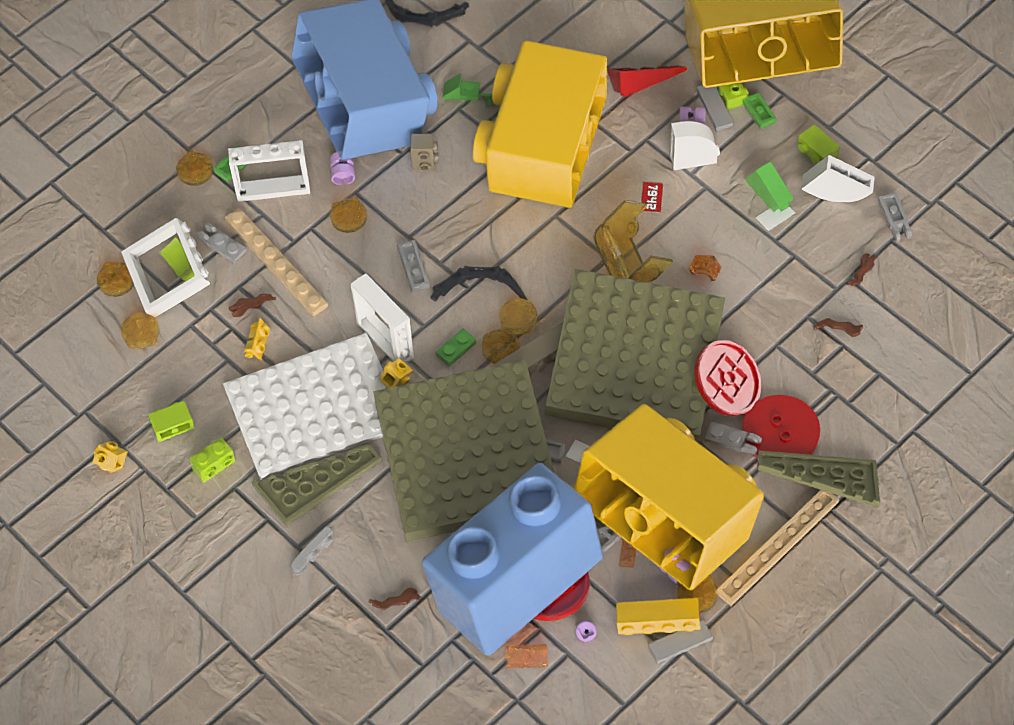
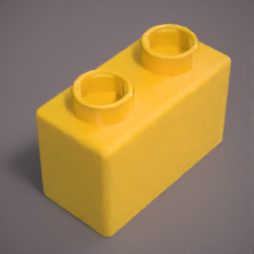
M685 0L686 41L704 87L837 68L842 64L843 10L838 0Z
M523 41L515 64L503 62L499 65L493 85L492 101L493 104L500 106L495 122L482 120L479 123L473 145L474 162L486 164L489 191L567 208L573 207L606 101V56L532 41Z
M646 404L636 408L583 452L574 485V490L591 504L593 515L689 590H693L749 539L764 498L763 492L757 488L755 481L745 469L738 465L725 464L697 443L690 430L682 422L673 418H664ZM675 548L667 556L664 555L668 549ZM681 554L677 559L671 561L676 555ZM685 559L692 567L683 571L676 564L680 560Z

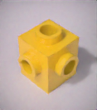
M398 358L394 362L389 361L385 365L379 380L388 388L406 385L411 380L409 376L413 370Z
M105 442L96 447L93 463L97 464L102 470L111 473L122 469L128 451L118 447V444L115 442Z

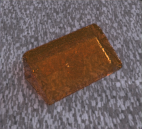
M624 539L622 540L619 566L633 568L637 549Z
M547 645L506 646L507 668L547 667Z

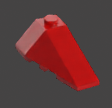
M681 65L657 66V69H654V67H641L640 70L630 67L608 69V75L614 92L620 93L621 96H631V93L642 91L687 71V67Z

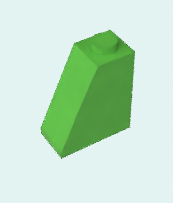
M771 161L745 178L749 186L773 212L778 209L782 212L790 207L789 202L794 198Z

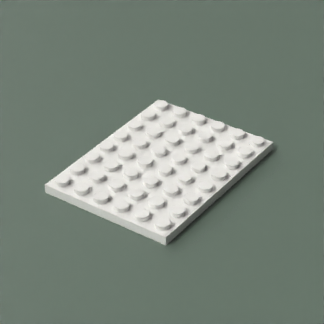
M367 333L223 383L260 481L268 479L269 476L285 473L290 469L321 460L383 437L373 391L387 389L388 387L379 380L383 369Z

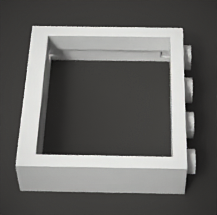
M303 140L228 148L229 164L238 202L311 193ZM300 159L302 175L241 182L238 165ZM242 191H246V194L240 195Z
M178 218L173 219L121 251L144 310L154 318L211 284L208 279L209 272L202 265L203 258L195 248L197 244L189 234L190 228L186 225L185 221L182 222ZM177 233L195 276L155 300L138 256Z
M366 273L361 277H357V280L351 283L358 326L367 333L393 362L400 358L403 362L408 363L414 358L409 317ZM375 311L389 325L390 329L375 315Z

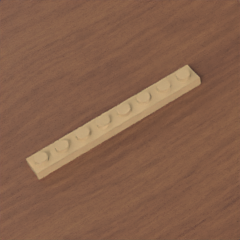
M240 208L224 217L225 222L312 317L328 307L327 302Z
M820 490L716 590V594L732 606L838 504L839 498L830 492Z

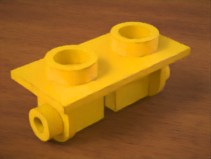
M259 318L258 322H254L250 327L248 338L252 341H247L244 353L247 358L256 356L259 360H262L270 328Z

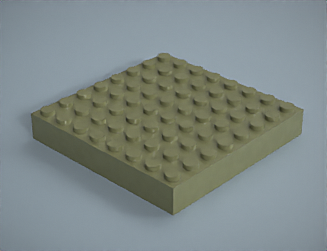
M575 269L547 396L545 415L613 428L640 405L646 404L664 418H673L682 422L690 430L695 441L698 443L706 402L698 391L694 367L699 352L706 345L718 340L725 297Z
M526 360L373 391L406 542L457 531L537 463L544 464L554 472Z

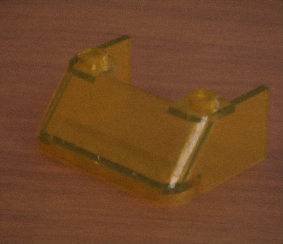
M625 199L594 231V242L611 276L648 283L656 280L673 263L672 259L650 256L643 263L632 238L639 230V223L636 217L647 207L646 203Z

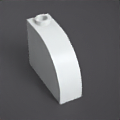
M691 121L671 123L670 159L673 170L715 164L717 162V156L720 155L719 146L715 144L713 133L709 127Z
M828 155L803 174L801 189L824 200L853 202L863 199L873 192L875 177Z

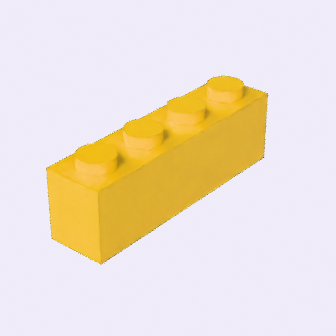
M698 598L616 603L618 634L632 635L634 633L651 634L654 632L671 633L674 631L691 632L700 630Z

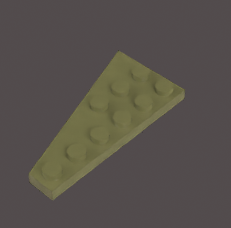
M368 444L349 450L346 454L337 457L334 455L328 457L327 460L315 461L290 469L287 473L278 476L272 475L268 477L269 479L259 482L256 480L251 483L258 494L287 527L382 460L373 447Z
M758 451L757 464L759 471L879 508L880 495L876 460Z

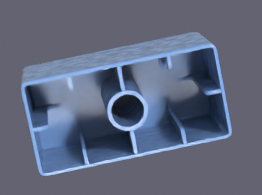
M361 0L302 11L298 14L292 60L336 151H342L341 160L411 146V135L422 134L426 116L433 115L437 109V92L432 78L425 72L417 74L409 58L410 41L405 26L398 20L390 21L379 0Z
M537 463L425 556L422 560V566L439 613L482 653L491 655L602 560L603 551L591 504L547 466Z

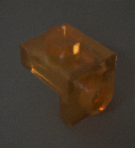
M695 255L688 270L691 274L707 275L711 281H716L722 267L714 255Z

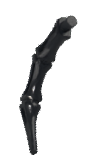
M385 0L396 20L402 23H417L433 27V25L439 26L445 21L463 16L466 13L465 10L469 8V4L465 1L461 5L456 3L444 11L422 14L404 9L393 0Z
M464 266V268H459L448 278L433 286L434 292L430 297L433 301H437L440 295L446 296L453 287L466 282V280L489 278L509 286L523 302L528 300L513 276L505 268L501 269L499 266Z

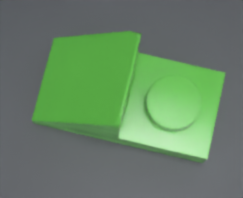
M459 73L444 83L443 99L479 101L480 82L462 81V74Z

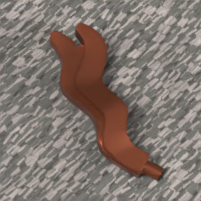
M868 253L863 254L861 257V268L856 271L854 279L846 281V285H859L863 281V276L873 268L874 260H876L877 256H870Z
M260 294L253 299L240 298L228 309L229 311H235L232 313L233 317H240L249 308H259L265 301L271 302V300H276V297L272 296V294Z
M830 318L818 322L813 327L816 330L828 326L832 329L843 330L851 337L858 336L863 329V325H853L851 322H837Z
M406 588L400 596L389 597L382 602L376 599H369L368 602L376 608L386 610L391 606L406 605L412 600H420L421 597L417 594L416 589Z

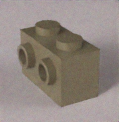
M434 134L411 135L413 170H435V163L439 161V153L437 152L438 142L434 141Z

